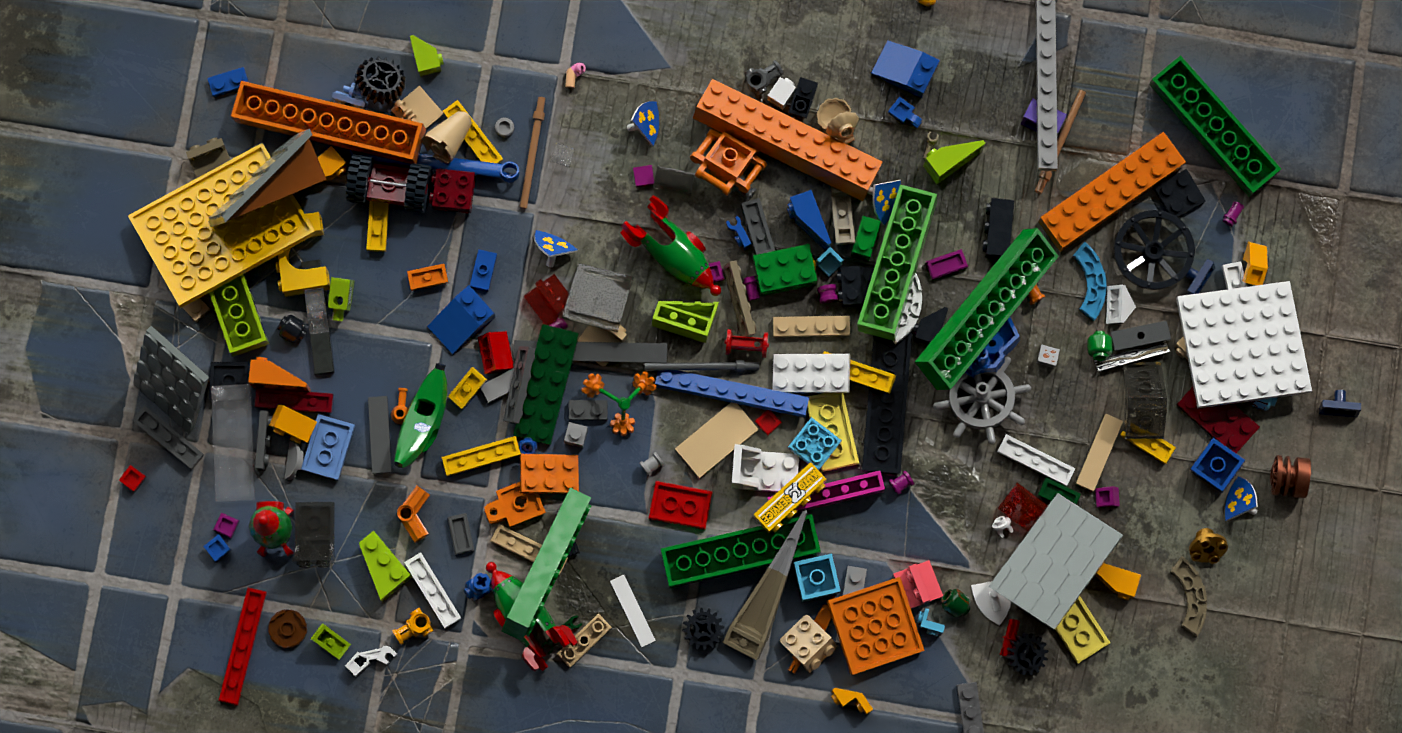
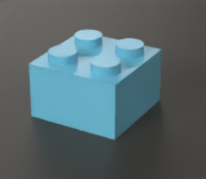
M832 554L794 562L793 566L802 602L840 594L841 591Z

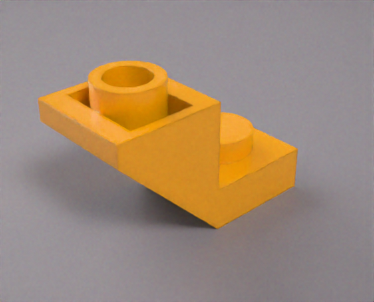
M1248 241L1243 260L1248 264L1242 281L1256 286L1263 285L1268 269L1267 246Z
M834 688L831 691L833 693L831 698L836 705L840 704L843 707L855 699L857 702L854 704L860 713L864 711L865 714H868L873 710L863 693Z

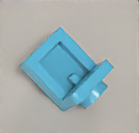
M925 608L924 612L920 611L917 623H920L919 628L927 630L929 635L938 636V634H943L945 625L926 620L929 609Z

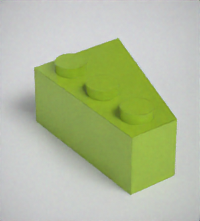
M658 301L652 318V326L706 343L719 302L701 303L695 301V303H683V301Z
M374 530L359 542L378 595L383 602L410 580L412 576Z

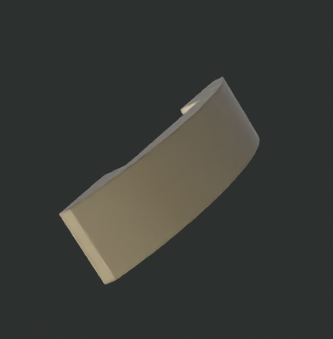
M830 186L836 245L855 244L851 197L849 194Z

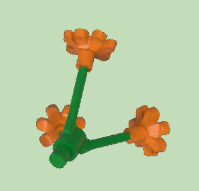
M643 371L641 376L636 373L632 383L636 390L629 397H621L619 399L603 389L605 384L601 381L602 377L599 374L595 376L591 373L588 375L589 380L585 379L583 381V385L586 387H583L581 391L587 394L589 398L602 393L617 402L620 409H622L621 415L619 413L615 414V420H611L610 426L614 427L612 430L614 434H618L620 431L621 436H626L627 431L629 433L634 432L632 425L635 424L634 418H629V414L626 413V410L630 407V401L637 394L643 392L645 395H650L651 391L656 390V385L652 384L655 381L653 377L647 378L648 372Z

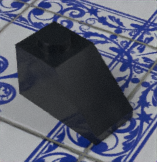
M944 307L922 318L919 324L916 323L912 332L915 335L914 340L929 345L942 329L948 308Z

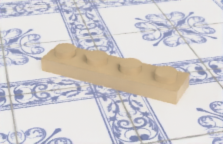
M850 316L773 317V337L850 336Z

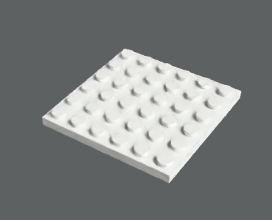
M1290 281L1177 296V306L1197 408L1312 392Z

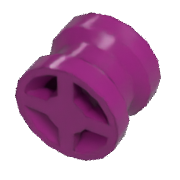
M836 284L823 285L817 288L818 293H820L819 301L821 304L838 300V295L835 294Z

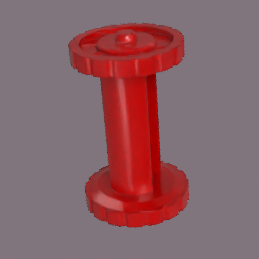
M727 329V340L724 342L726 344L725 355H729L731 349L762 352V358H766L767 348H769V343H767L768 333L764 332L763 338L732 336V331ZM759 342L760 346L755 347L754 343Z

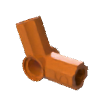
M417 485L403 505L397 510L398 518L414 543L429 535L417 513L430 497V494ZM405 509H409L412 512L411 516L407 519L401 516Z

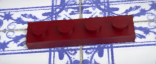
M256 388L255 408L276 409L278 405H284L294 411L332 414L334 394Z

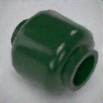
M949 589L942 596V608L953 617L965 616L970 611V598L959 589Z

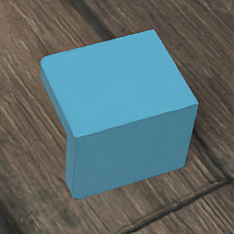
M829 247L816 260V265L830 277L843 265L844 260Z

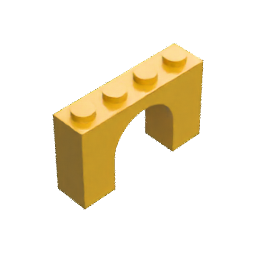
M320 213L305 214L316 233L312 237L324 235ZM290 249L278 255L279 261L276 262L277 273H280L281 280H278V287L285 297L330 290L329 271L326 266L298 269L289 263Z

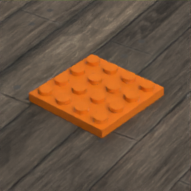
M900 577L827 601L851 675L925 651Z

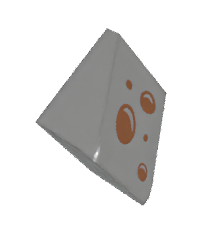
M1041 344L1036 363L1055 368L1060 349Z

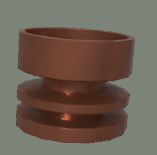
M1276 455L1270 472L1272 495H1278L1281 487L1282 496H1286L1288 489L1291 488L1292 497L1306 498L1311 477L1310 458L1296 457L1294 464L1291 465L1290 456H1285L1283 462L1282 455Z

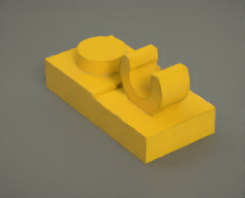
M471 367L448 397L461 409H464L487 379L474 367Z

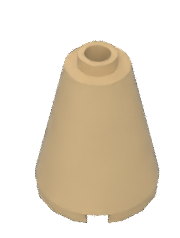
M458 111L424 134L421 140L427 151L431 149L435 153L433 157L447 164L452 161L472 125L470 115L466 112Z

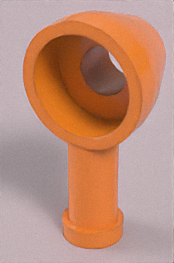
M398 388V406L394 407L391 412L392 420L402 425L408 410L405 406L407 388ZM400 410L404 412L402 417L397 416V412Z

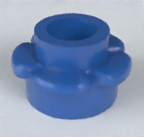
M524 438L518 444L521 454H534L537 449V443L531 438Z

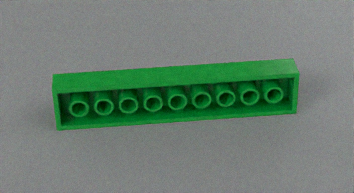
M1038 228L1022 230L915 361L916 365L936 390L952 389L1059 257Z

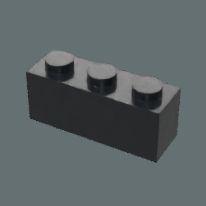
M991 198L990 203L986 204L985 214L989 215L988 222L984 224V233H987V241L983 240L982 252H985L986 258L999 259L1011 245L1014 200Z

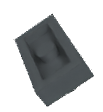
M569 400V420H608V400Z

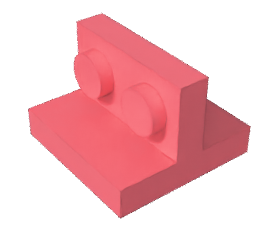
M930 560L920 564H913L907 569L893 574L894 578H901L911 609L943 596Z

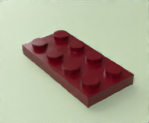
M1194 387L1176 404L1210 436L1235 453L1260 428L1235 404L1197 408Z

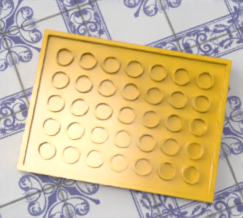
M263 143L128 215L180 308L316 235L293 194L223 224L210 227L209 217L230 200L229 196L250 180L252 174L271 158Z

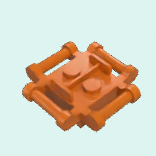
M710 129L697 151L693 152L690 156L692 162L701 164L695 173V177L706 180L722 190V193L727 196L734 185L741 192L747 193L751 188L750 185L760 171L765 169L767 163L756 156L759 153L758 150L744 144L726 132L720 134ZM712 141H716L709 153L704 157L703 154ZM753 163L755 167L747 178L742 180L740 178L749 164Z

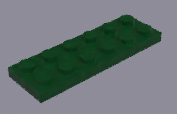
M542 324L534 353L535 359L531 367V378L527 385V396L523 404V415L520 422L516 423L513 436L531 438L533 441L548 445L552 444L580 333Z

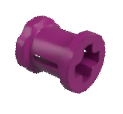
M904 471L895 480L891 479L889 481L897 495H900L901 491L908 486L915 485L907 471Z

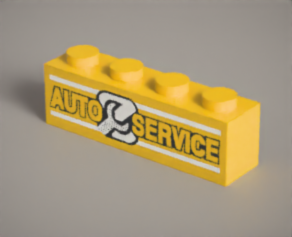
M810 462L755 512L753 517L768 533L771 531L777 532L783 526L781 522L785 518L791 519L797 513L796 508L800 505L804 507L812 499L810 496L815 491L818 494L826 487L824 483L827 479Z

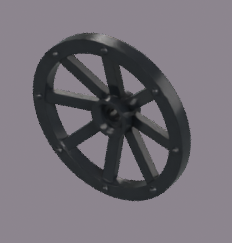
M1159 210L1140 212L1129 218L1120 228L1114 243V257L1120 272L1134 285L1148 290H1161L1177 284L1189 272L1195 256V244L1188 227L1178 217ZM1148 218H1156L1153 239L1150 242L1138 222ZM1163 219L1175 225L1178 230L1160 243L1158 240ZM1131 226H1133L1145 247L1122 242L1125 233ZM1183 234L1188 252L1164 250V247ZM1121 248L1142 252L1144 255L1126 266L1122 258ZM1154 248L1157 254H1152L1150 250ZM1162 256L1187 259L1184 267L1176 274ZM1148 259L1147 281L1136 277L1130 271ZM1155 261L1162 266L1171 279L1153 282Z

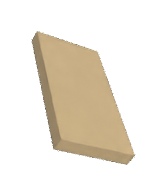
M731 402L677 446L675 450L700 479L733 452L735 444L741 445L759 429L738 404Z

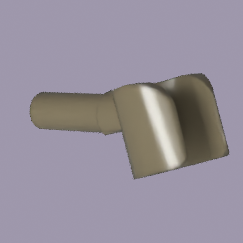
M931 132L928 133L926 138L928 144L924 159L927 157L926 154L931 151L933 145L937 143L938 134L936 139L932 140L930 139Z

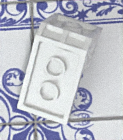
M735 444L731 488L778 492L798 474L799 457L796 454L761 452V449Z

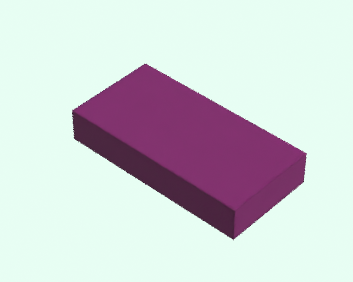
M962 249L926 261L932 280L968 268Z

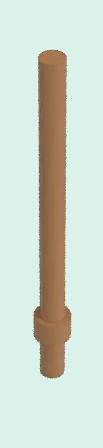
M1083 90L1078 91L1057 139V158L1085 97L1086 92ZM1041 171L1039 175L1040 180L1035 189L1036 193L1042 194L1047 181L1049 182L1051 179L1052 171Z
M538 97L536 111L533 113L534 125L519 207L522 209H527L541 123L544 121L545 116L543 111L546 98Z

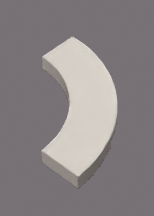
M916 273L896 339L893 341L895 345L912 331L919 318L922 306V289Z

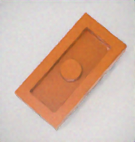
M445 264L407 271L411 291L449 283Z

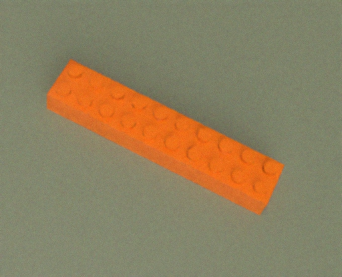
M714 79L711 80L697 104L693 119L721 133L726 132L744 144L861 201H864L882 165V161Z
M245 81L240 83L231 113V118L236 123L290 136L310 129L312 136L309 139L312 141L409 164H417L422 147L421 139L426 132L423 123Z

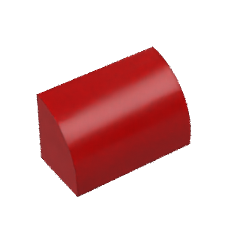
M507 331L488 332L478 337L485 374L504 372L514 368Z

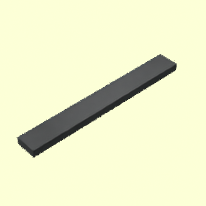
M514 340V360L517 358L519 346L536 349L537 341ZM578 342L573 361L667 363L668 344Z

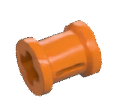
M1037 284L1027 295L1030 299V305L1045 298Z

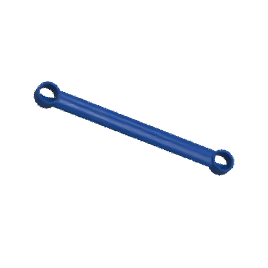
M350 150L351 158L355 154L373 157L375 162L411 166L409 163L371 154H357L354 150ZM421 153L417 164L429 165L432 169L475 172V175L498 177L508 183L516 181L519 177V167L514 162L498 164L454 158L446 164L434 158L433 155ZM506 168H514L517 172L516 174H509L504 172Z

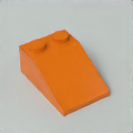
M256 357V360H251L248 382L253 388L311 392L307 383L268 361V358Z

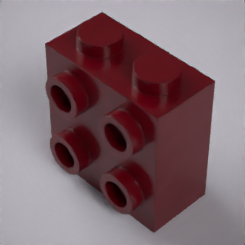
M436 169V174L432 175V185H435L434 193L430 192L429 204H432L433 210L471 213L476 178L475 172Z

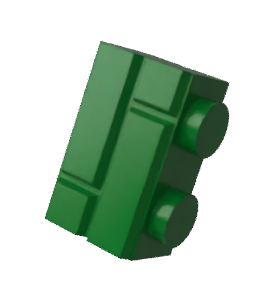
M862 216L851 256L866 261L870 260L881 221Z

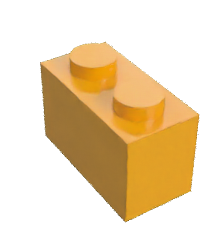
M278 405L269 426L274 428L273 432L284 436L285 433L291 436V441L300 444L301 442L308 443L317 421L284 405Z

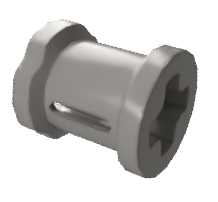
M653 452V456L646 461L639 463L649 477L657 468L665 466L656 452Z

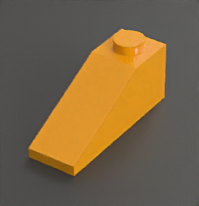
M332 146L318 157L326 177L324 181L341 177L347 171V163Z
M1103 563L1095 576L1113 593L1118 594V598L1129 600V598L1135 597L1141 574Z

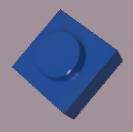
M219 534L203 546L215 562L231 551Z

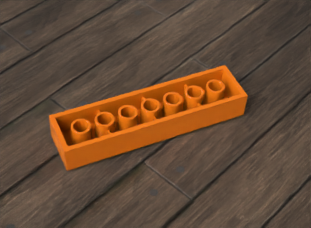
M1162 132L1041 216L1038 222L1061 252L1181 169L1186 161L1167 135Z

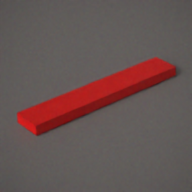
M247 587L218 701L233 705L239 704L267 595L266 591Z

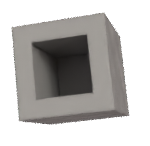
M569 422L564 439L565 444L584 448L588 427Z

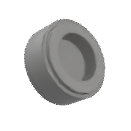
M509 118L499 119L495 124L496 133L503 138L511 136L514 132L512 120Z

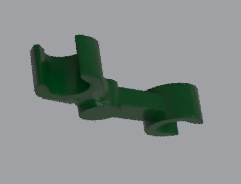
M575 615L562 625L570 629H577L582 626V623L573 625V620L579 618V616ZM549 638L547 642L541 645L542 649H544L545 645L551 646L548 655L552 654L554 650V642Z

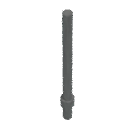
M736 360V362L644 363V371L736 370V372H744V370H759V362Z

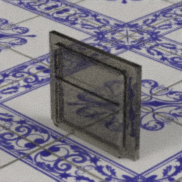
M579 263L562 319L618 332L634 277Z

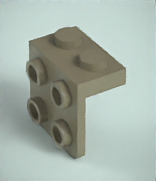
M217 137L208 140L205 145L192 146L186 152L196 178L230 160L222 138L218 139Z

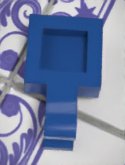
M901 97L896 100L888 111L891 116L902 124L908 120L910 124L918 128L922 123V119L912 113L915 107Z
M736 216L737 224L735 226H732L729 221H726V225L729 230L736 232L735 241L745 251L751 248V242L741 225L740 218Z

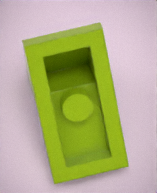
M323 623L311 637L314 642L339 660L351 645Z

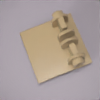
M420 86L402 101L400 99L394 103L395 106L391 109L396 117L423 123L426 129L444 114Z

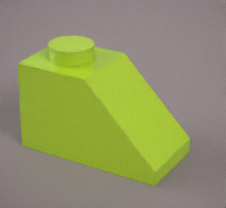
M411 35L410 39L419 75L423 76L442 71L441 65L444 64L442 54H438L435 47Z

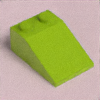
M981 140L945 146L938 150L934 148L926 154L927 157L923 167L935 183L938 184L980 154L984 149L985 142Z

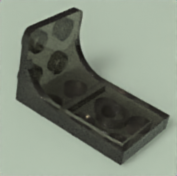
M295 502V554L292 557V562L299 566V568H310L311 564H316L319 568H329L330 564H335V502Z

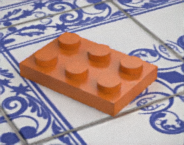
M520 455V493L567 494L570 488L579 491L578 455Z

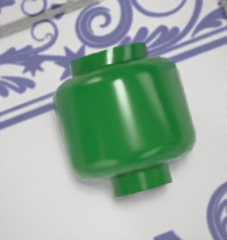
M1096 331L1093 335L1089 336L1087 339L1088 355L1097 361L1108 359L1113 352L1111 336L1105 334L1104 331Z

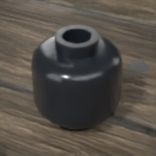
M294 315L284 316L277 327L279 336L291 343H295L298 339L302 340L307 332L304 329L305 322Z

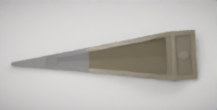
M807 510L802 512L765 574L730 625L723 641L724 644L755 660L760 658L768 641Z

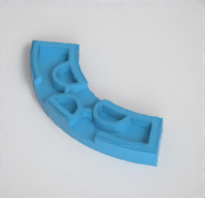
M1084 241L1072 256L1081 266L1087 282L1086 296L1079 310L1092 321H1095L1105 301L1106 275L1099 257Z

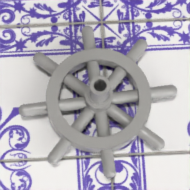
M1005 357V363L997 373L984 372L974 377L976 389L964 382L971 377L964 373L950 390L949 400L933 404L935 410L951 407L952 412L960 421V424L953 432L955 438H959L968 426L973 429L986 430L989 444H994L996 439L993 428L1002 424L1007 418L1019 425L1025 423L1024 418L1012 412L1015 403V394L1029 392L1031 386L1029 384L1013 386L1010 378L1004 373L1011 362L1010 357ZM981 375H988L991 378L985 383L982 381ZM998 380L1005 388L991 391ZM959 388L971 396L957 398ZM1007 396L1005 407L993 400ZM973 403L967 413L960 407V405ZM988 406L998 411L999 414L991 418ZM979 408H981L983 419L973 418Z

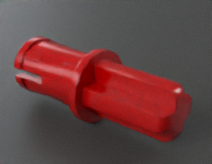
M1009 620L1006 634L1002 637L1004 640L999 655L1006 657L1010 654L1007 648H1012L1011 640L1017 641L1016 635L1020 624L1019 620Z

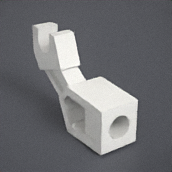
M388 646L361 653L357 652L345 666L357 677L370 665V660L376 659L388 665L390 662L386 660V655L391 653L395 657L397 653ZM360 656L367 659V662H364V665L361 667L355 662Z

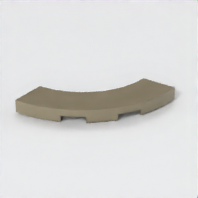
M1181 556L1170 571L1183 586L1187 599V611L1181 627L1198 637L1206 619V590L1196 569L1188 560Z

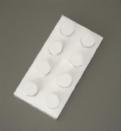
M774 354L773 390L786 393H849L850 354Z

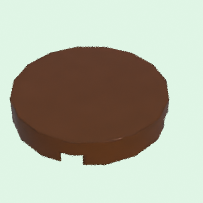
M284 609L277 612L271 618L268 633L276 645L283 648H293L305 639L307 623L299 612Z

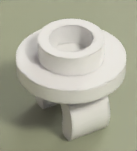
M1000 516L994 520L992 527L1002 538L1004 537L1003 529L1007 528L1010 533L1013 532L1009 517Z

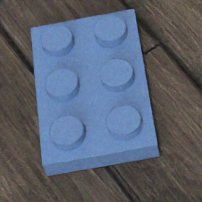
M318 414L316 418L317 423L312 432L301 470L339 481L355 425Z

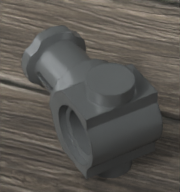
M776 60L765 69L751 68L744 73L748 89L758 96L767 91L766 86L771 84L770 80L784 74ZM757 78L761 83L754 86L750 81Z

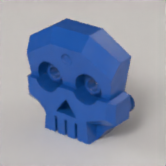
M1011 317L1008 318L965 373L972 378L984 372L997 373L1005 363V356L1020 341V336ZM990 343L996 344L993 347L989 346Z

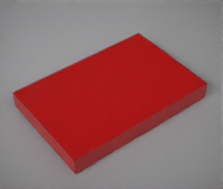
M656 481L648 519L705 530L713 491Z

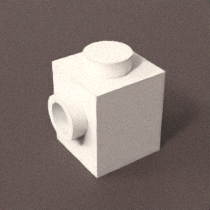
M780 77L768 94L767 100L783 110L796 91L794 82L788 78L783 79Z

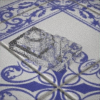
M324 289L304 290L310 334L329 332Z

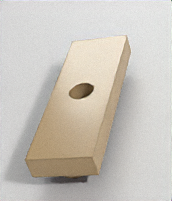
M598 613L575 635L577 645L572 647L569 644L567 647H563L557 655L571 668L612 627ZM586 637L588 642L582 644L581 638Z

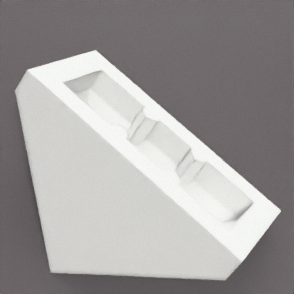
M1125 285L1107 286L1106 324L1124 323L1136 306Z

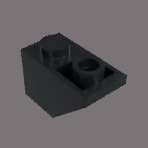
M800 77L789 110L790 114L807 119L818 88V82Z

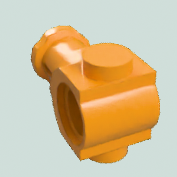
M420 608L410 613L411 617L406 620L404 626L397 630H392L401 645L404 644L403 641L413 635L417 637L422 634L425 637L433 632L430 618ZM421 617L427 620L424 627H418L416 624L417 620Z

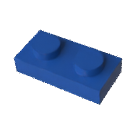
M244 67L208 78L213 97L238 90L241 81L249 82Z

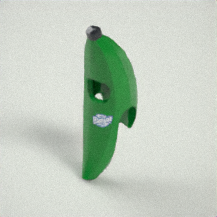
M436 363L435 368L421 383L407 410L395 451L394 465L398 468L410 466L421 452H425L430 448L438 435L447 399V379L444 371L446 365Z

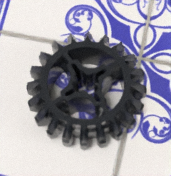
M379 56L376 60L371 57L369 61L364 60L358 66L354 81L357 85L356 89L361 91V97L366 96V100L369 101L371 99L374 104L380 102L382 106L384 102L388 104L392 101L396 102L406 86V77L403 76L404 70H399L400 65H394V60L391 62L387 61V57L384 60H381ZM371 73L372 76L367 79L366 76ZM390 83H394L392 88L388 87Z

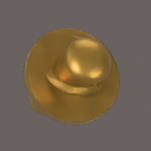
M1210 528L1200 529L1189 546V553L1193 561L1209 562L1211 564L1219 562L1220 558L1228 550L1225 537L1214 534Z

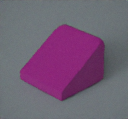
M1118 487L1095 488L1097 508L1120 506Z

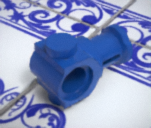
M483 573L476 574L464 585L466 587L464 593L468 599L473 598L474 602L492 591L491 580L487 574Z

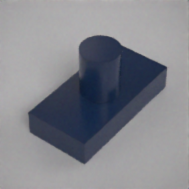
M1207 259L1200 271L1192 267L1185 276L1193 281L1187 290L1188 295L1201 292L1215 270L1213 261Z
M1345 390L1334 391V401L1322 400L1319 406V414L1357 418L1361 411V403L1346 402Z

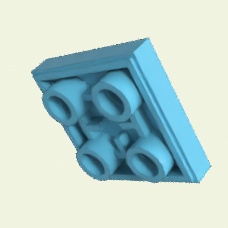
M811 417L788 446V449L809 464L811 462L820 470L842 440Z

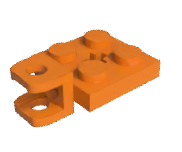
M520 482L497 490L498 500L484 507V512L490 524H496L507 519L509 527L546 514L539 494L520 493ZM521 497L522 500H526V503H524V507L522 508L520 506H516L515 504L518 502L517 498ZM495 510L497 514L491 515L490 512Z

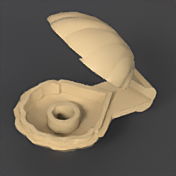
M838 98L825 100L817 111L818 124L826 129V133L829 136L845 144L855 141L853 132L859 121L857 114L851 112V108L845 100Z

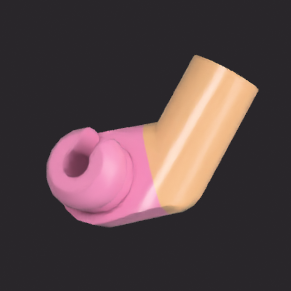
M576 63L567 70L566 88H575V79L586 70L583 63Z

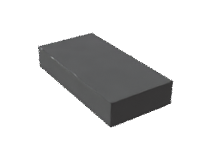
M467 513L448 517L455 555L475 551Z

